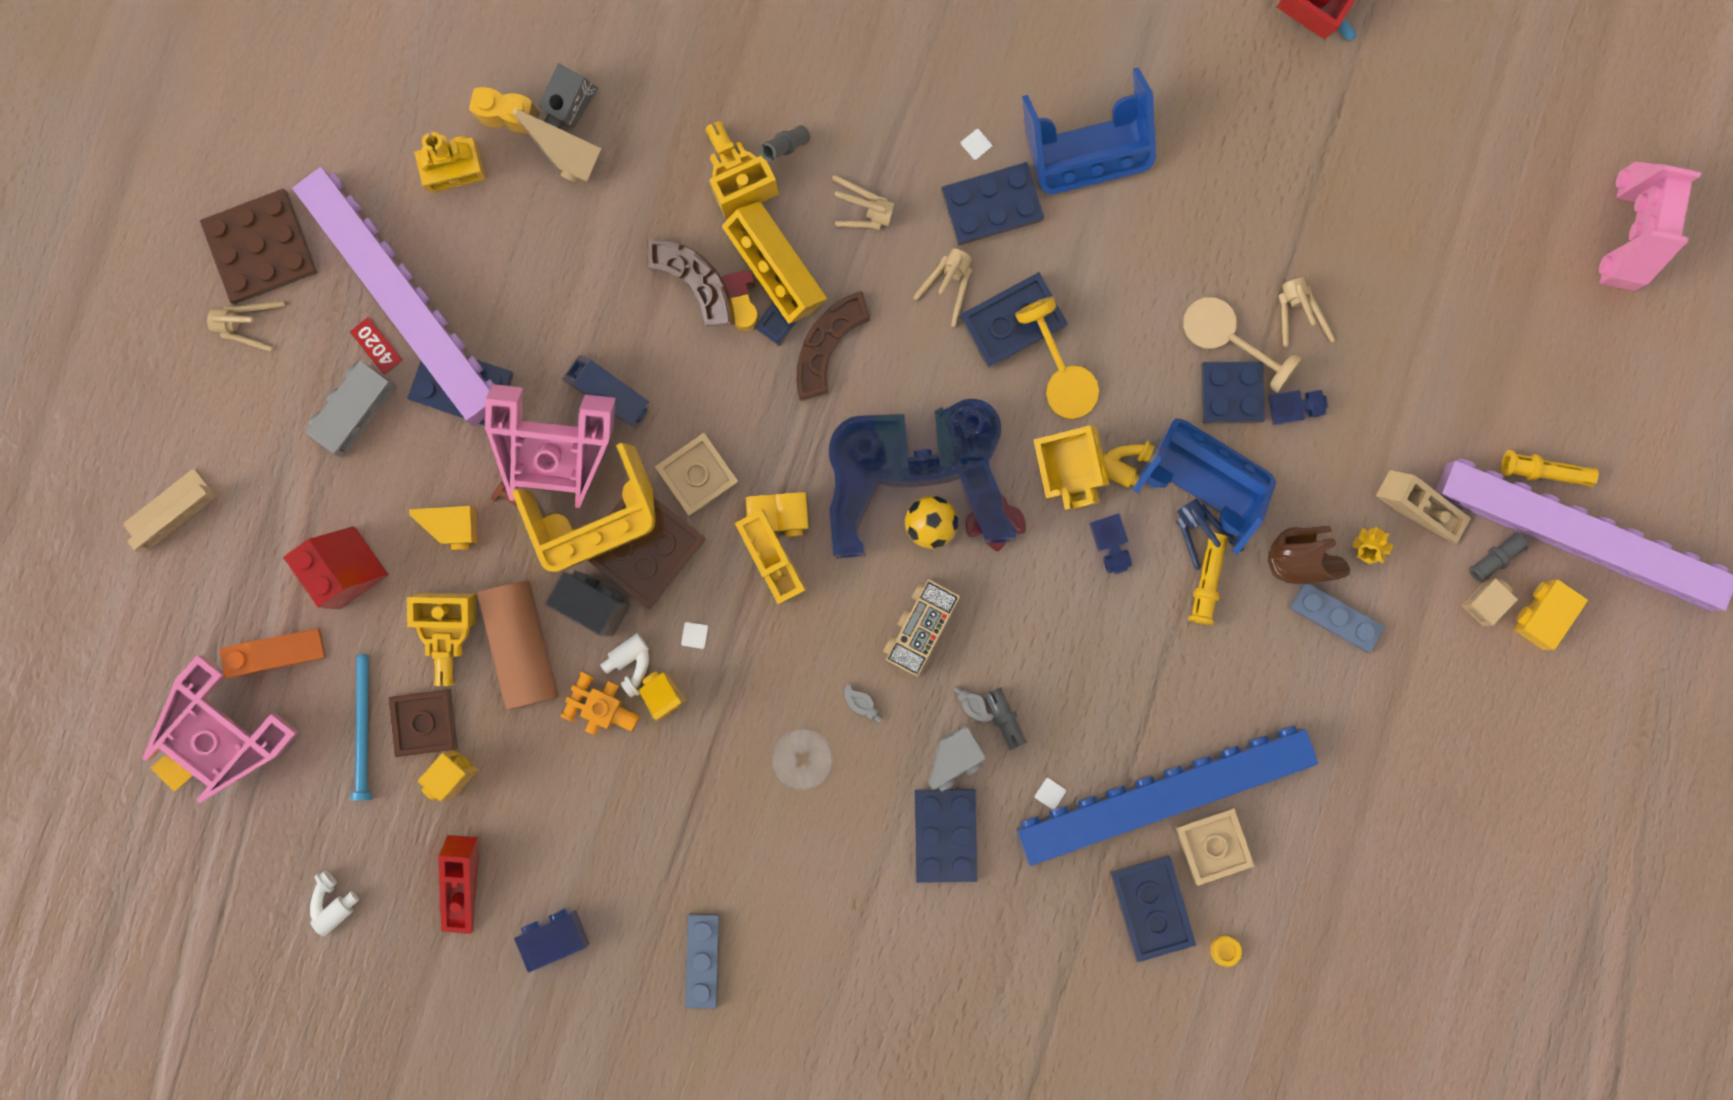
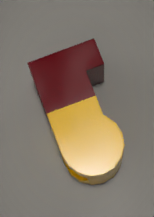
M747 270L722 276L732 301L735 327L743 332L753 330L759 318L755 306L750 302L748 288L755 287L752 271Z

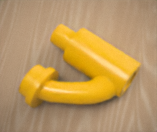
M1146 440L1144 445L1119 446L1104 454L1108 479L1127 488L1130 484L1135 486L1139 475L1136 474L1137 469L1119 460L1124 457L1138 455V461L1141 462L1143 460L1147 462L1155 446Z

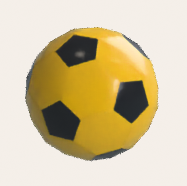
M936 495L924 496L914 501L905 515V529L909 538L916 545L926 549L940 548L948 544L955 536L958 529V516L954 506L948 500Z

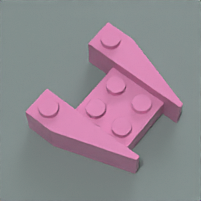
M1633 162L1619 172L1616 179V188H1618L1617 198L1635 202L1634 210L1637 211L1635 223H1633L1629 231L1630 242L1602 258L1599 265V273L1601 274L1600 284L1636 291L1648 285L1688 242V237H1683L1682 231L1691 185L1694 180L1700 178V172L1644 162Z
M493 384L485 399V429L509 500H515L511 491L520 487L576 493L575 508H580L614 427L616 398L585 395L579 409V427L523 421V388Z
M197 655L175 679L142 757L145 761L154 759L160 751H163L204 783L207 788L196 799L199 803L279 756L299 733L297 729L278 714L273 713L269 715L253 735H250L208 702L206 698L225 678V675L220 668L203 655Z

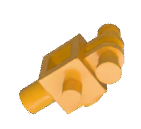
M581 671L577 684H572L570 690L574 691L572 696H567L565 699L567 705L563 713L560 714V717L574 722L575 714L579 708L582 710L579 716L589 720L585 731L592 735L597 734L600 726L608 729L613 724L633 732L640 716L621 707L624 700L614 696L619 685L608 681L604 690L592 688L590 692L587 689L595 677ZM583 696L587 698L586 703L581 702Z

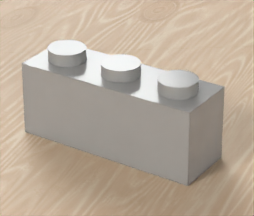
M359 361L357 365L353 364L347 370L344 376L345 381L339 388H335L330 392L326 399L327 404L321 412H317L311 417L308 422L309 428L305 432L331 453L342 458L396 388V385L362 361Z

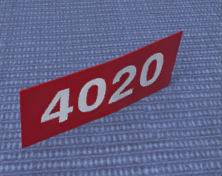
M369 317L349 331L384 375L402 361V358Z

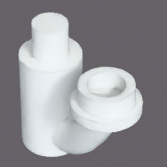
M638 633L608 653L609 658L600 664L605 673L608 674L615 668L620 671L634 660L637 661L633 677L630 678L627 675L624 677L625 680L621 682L623 689L629 697L640 695L638 688L649 665V647Z
M326 870L315 875L317 884L310 903L311 926L322 937L327 936L353 912L352 906L359 901L358 896L351 891L344 898L338 896L323 909L325 891L330 893L337 884L335 878Z

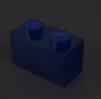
M565 908L549 915V922L539 925L538 921H534L520 928L522 933L516 936L514 940L528 973L585 949L590 944L576 910L567 913Z

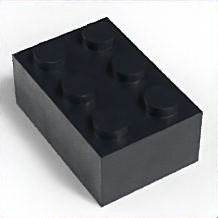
M574 570L573 574L568 572L562 573L545 605L603 636H614L631 606L624 602L627 596L607 586L601 585V587H598L600 584L599 580L577 570Z

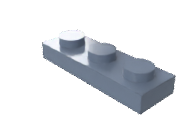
M1310 584L1301 585L1288 608L1366 653H1371L1385 626Z
M688 914L685 1008L716 1009L719 914Z

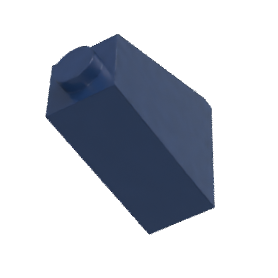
M579 355L563 377L565 382L584 395L616 398L615 416L630 426H633L635 422L639 423L648 411L646 408L649 403L648 400L591 359Z

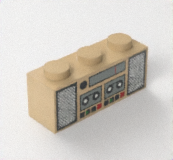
M929 579L925 585L919 582L911 599L916 601L911 612L905 609L897 624L902 627L897 638L891 636L883 650L884 653L888 654L885 660L918 677L960 596Z

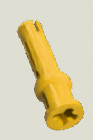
M1507 450L1501 462V474L1503 476H1524L1530 481L1545 478L1594 487L1599 476L1597 468L1543 460L1539 454L1527 456L1516 454L1514 450Z
M1218 533L1214 534L1221 543L1220 547H1216L1211 539L1208 538L1201 579L1198 588H1195L1193 591L1195 600L1192 615H1188L1187 621L1207 626H1214L1215 623L1212 618L1215 603L1220 599L1217 588L1228 536Z

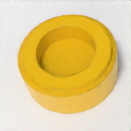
M1220 935L1212 941L1210 955L1218 965L1232 967L1240 961L1242 947L1232 936Z

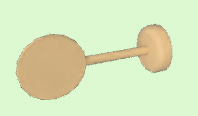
M1205 297L1195 301L1187 308L1183 317V330L1186 337L1195 346L1202 349H1217L1226 345L1229 341L1233 342L1277 371L1270 383L1271 389L1277 393L1283 388L1302 360L1300 356L1292 354L1281 366L1236 336L1234 333L1237 328V318L1234 310L1221 299Z

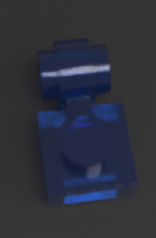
M1300 390L1269 395L1268 400L1273 426L1304 421V412H1308L1309 418L1326 415V409L1329 408L1327 396L1323 395V390L1307 392L1304 394L1305 399L1303 400L1301 399Z
M1119 513L1090 522L1089 526L1098 552L1106 549L1109 550L1108 555L1103 556L1107 572L1109 574L1114 573L1115 575L1126 572L1129 567H1132V561L1128 550L1119 548V545L1128 542Z

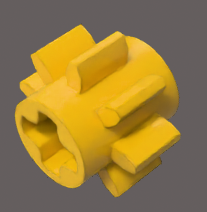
M1377 526L1369 530L1362 528L1352 547L1359 549L1356 558H1360L1368 563V565L1378 561L1384 563L1386 556L1391 553L1393 544L1387 543L1390 534L1378 529Z

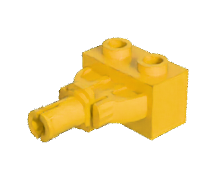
M721 121L714 122L718 135L712 124L706 127L705 132L709 136L719 158L718 161L715 153L710 156L714 167L712 178L709 179L712 193L725 219L729 218L739 208L759 201L762 203L779 195L776 179L762 155L756 157L752 153L745 151L741 142L736 143L738 154Z
M431 132L432 137L429 133L423 136L422 149L414 151L422 186L429 193L487 179L479 145L473 137L458 136L450 139V143H448L446 136L439 135L437 132Z
M417 592L407 597V627H415L417 629L419 638L425 644V655H431L434 659L435 686H441V684L443 686L454 685L453 658L462 655V644L469 635L470 627L477 624V594Z

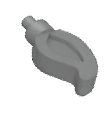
M848 684L844 690V695L850 708L855 713L866 715L870 720L873 718L879 723L882 718L877 714L879 711L874 707L871 696L864 692L853 691L852 686Z
M957 686L954 687L953 691L957 694L956 698L961 701L962 708L967 715L982 722H988L993 719L994 716L986 712L985 703L981 696L969 693L965 689L961 690Z

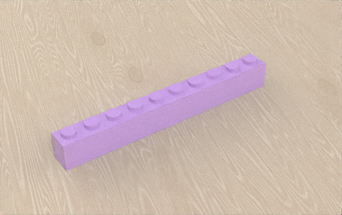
M319 167L292 189L465 420L476 426L485 419V399L494 383L491 379L485 381L480 374L483 371L482 366L473 356L468 358L462 349L466 345L455 332L450 335L445 328L449 323L438 309L434 312L427 304L431 299L420 286L414 287L410 281L414 277L403 263L398 266L393 259L397 255L386 240L380 242L376 236L379 232L377 227L368 217L363 219L359 214V211L362 209L359 203L351 194L346 197L341 190L345 185L334 172L328 174L322 167Z
M1458 459L1457 461L1445 464L1435 491L1453 505L1711 612L1726 611L1733 594V574L1728 573L1729 568L1716 563H1710L1709 565L1701 562V557L1691 552L1682 551V553L1672 550L1673 546L1665 541H1650L1643 538L1645 534L1631 528L1624 530L1616 527V522L1609 518L1601 516L1595 518L1587 515L1588 510L1576 505H1570L1569 507L1559 503L1560 499L1556 496L1542 493V495L1536 494L1531 491L1532 487L1527 484L1507 482L1503 480L1504 476L1498 472L1478 470L1475 468L1476 464L1471 461Z

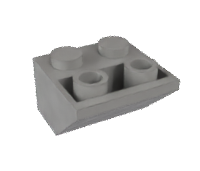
M963 724L938 739L928 777V783L932 790L939 788L942 792L956 783L954 779L956 776L963 772L969 776L983 767L981 762L986 757L966 725Z

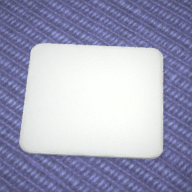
M976 129L961 141V145L974 160L978 159L992 147V144L979 129Z
M685 622L681 645L704 649L708 626Z
M1046 778L1036 793L1035 798L1053 810L1065 795L1066 789L1051 779Z

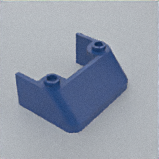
M1139 67L1133 69L1134 95L1123 97L1115 103L1112 109V121L1057 134L1056 127L1050 119L1038 118L1029 96H1022L1026 136L1038 182L1044 192L1057 194L1145 172L1154 165L1156 145L1153 92Z
M1174 419L1143 467L1133 491L1138 493L1145 482L1155 488L1167 487L1170 482L1178 485L1221 512L1219 520L1223 530L1230 535L1237 536L1232 552L1238 555L1264 521L1276 480L1269 471L1183 419Z

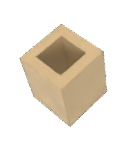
M1494 578L1485 580L1461 606L1482 626H1494L1518 599L1512 594L1513 589L1508 583L1502 579L1497 580Z

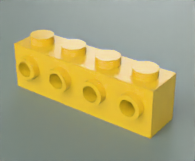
M760 201L737 209L721 226L789 324L811 315L827 300L821 288Z

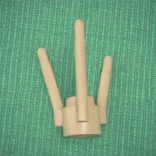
M836 175L832 176L833 181L870 199V201L839 191L834 193L838 198L867 207L866 217L872 219L871 221H836V227L873 228L880 230L881 225L889 226L894 203Z
M951 249L948 257L943 256L938 267L913 296V299L917 301L943 270L946 277L938 290L939 294L945 292L952 279L959 280L962 277L951 323L953 328L957 326L968 280L973 272L969 268L973 261L972 257L959 249Z
M1297 278L1282 285L1284 293L1278 295L1281 303L1283 346L1285 348L1289 346L1288 303H1291L1292 308L1303 306L1312 326L1316 325L1314 312L1331 343L1335 342V337L1313 297L1311 287L1307 285L1306 278Z
M279 301L235 307L224 306L223 309L212 308L207 316L208 329L210 332L220 333L221 339H232L272 352L274 348L270 345L233 333V331L238 330L239 323H252L254 321L253 317L238 316L237 313L285 307L286 303Z

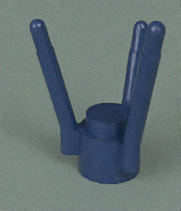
M1198 499L1191 501L1177 511L1180 519L1176 522L1182 530L1195 569H1200V563L1187 526H1190L1192 530L1201 526L1216 547H1220V541L1206 523L1208 520L1222 535L1228 536V541L1231 544L1235 545L1236 538L1223 530L1221 523L1209 512L1205 504H1200Z

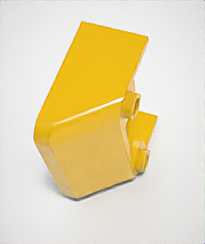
M625 443L616 445L630 478L622 491V497L627 508L575 531L570 520L564 515L552 514L543 517L533 491L521 489L511 491L540 564L544 569L551 572L566 570L647 535L652 531L655 525L653 489L635 446Z

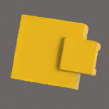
M1089 425L1033 440L1046 498L1053 499L1062 496L1065 510H1073L1100 503L1097 488L1110 484L1097 426Z

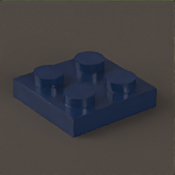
M1203 362L1201 364L1202 423H1262L1265 421L1263 362Z

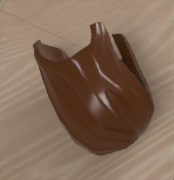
M1330 526L1288 528L1280 533L1272 543L1268 553V563L1272 575L1286 583L1311 584L1332 581L1350 575L1351 570L1348 563L1342 557L1325 553L1327 549L1336 546L1334 538L1317 541V534L1332 532Z

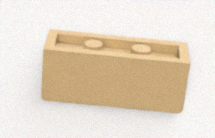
M190 470L123 523V526L132 536L127 542L133 550L147 552L215 499L217 495L197 470Z

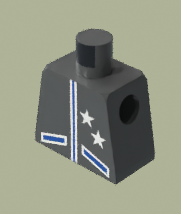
M558 63L539 103V108L548 113L544 122L561 129L564 123L574 128L598 87L586 78Z

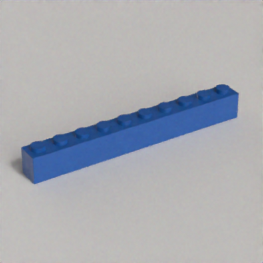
M1295 725L1278 730L1279 735L1268 739L1267 735L1251 739L1249 740L1250 746L1239 749L1238 745L1221 750L1222 756L1210 759V756L1207 755L1193 760V766L1182 769L1181 765L1171 767L1163 771L1165 776L1153 779V776L1150 775L1136 780V786L1125 789L1124 785L1109 789L1106 791L1108 796L1096 800L1095 795L1086 797L1078 801L1079 806L1067 809V806H1061L1050 810L1049 817L1040 820L1038 816L1024 819L1021 821L1022 826L1017 827L1016 831L1027 862L1032 866L1318 765L1319 763L1307 730L1296 729Z

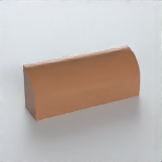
M530 581L511 583L477 592L506 710L559 697Z

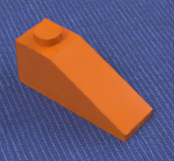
M320 628L219 648L225 678H241L326 658Z

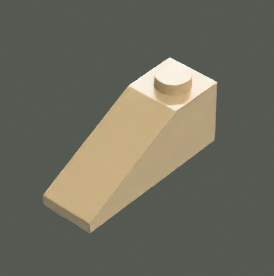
M513 107L511 112L553 165L562 170L560 176L575 183L578 182L579 178L587 182L601 148Z
M1390 470L1376 494V497L1395 511L1454 544L1458 543L1471 519L1412 474Z

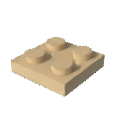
M702 433L655 466L689 516H692L739 483L705 433Z
M1233 807L1175 827L1196 886L1255 866Z

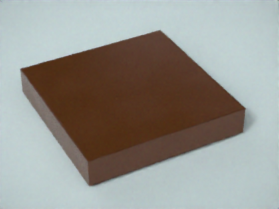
M451 689L389 697L395 757L458 749Z

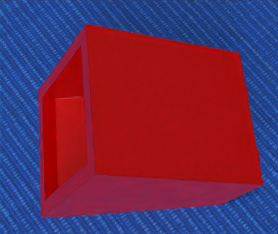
M355 526L307 539L283 556L318 608L340 610L389 575Z

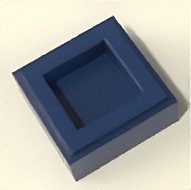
M772 303L755 325V329L779 346L797 322L789 324L777 306Z

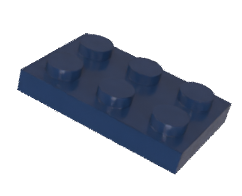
M1027 162L941 188L958 246L1044 220Z
M1039 272L960 314L961 320L988 368L1044 339L1037 320L1021 324L1015 316L1017 311L1029 304L1052 296ZM1057 303L1055 310L1044 316L1051 334L1068 325Z
M477 360L483 368L480 374L485 381L491 379L495 385H510L514 374L512 371ZM421 361L407 399L465 419ZM485 419L478 424L485 426Z
M946 789L942 792L940 790H915L916 883L977 882L975 789Z
M1169 855L1110 872L1137 962L1196 946Z

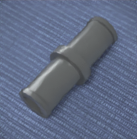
M799 125L790 131H782L776 134L774 139L762 144L760 153L767 161H773L781 155L787 156L793 153L800 145L806 144L810 140V133L803 125Z
M1516 532L1500 546L1492 547L1488 550L1487 556L1469 568L1471 576L1478 583H1483L1500 568H1507L1514 557L1529 548L1527 540L1520 533Z
M1000 687L993 692L985 694L984 697L996 719L994 724L1000 727L1009 750L1027 743L1015 719L1018 716L1015 711L1012 712L1002 692V688Z

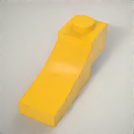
M763 509L735 523L777 604H781L807 590Z

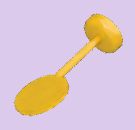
M1051 296L1029 304L1017 311L1015 316L1021 324L1037 320L1059 369L1051 376L1047 383L1046 397L1048 404L1061 417L1076 419L1085 416L1094 408L1098 401L1099 387L1096 378L1087 369L1074 365L1065 367L1044 320V316L1050 314L1056 308L1054 297Z

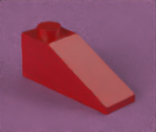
M447 835L438 855L442 932L472 934L479 863L478 837Z

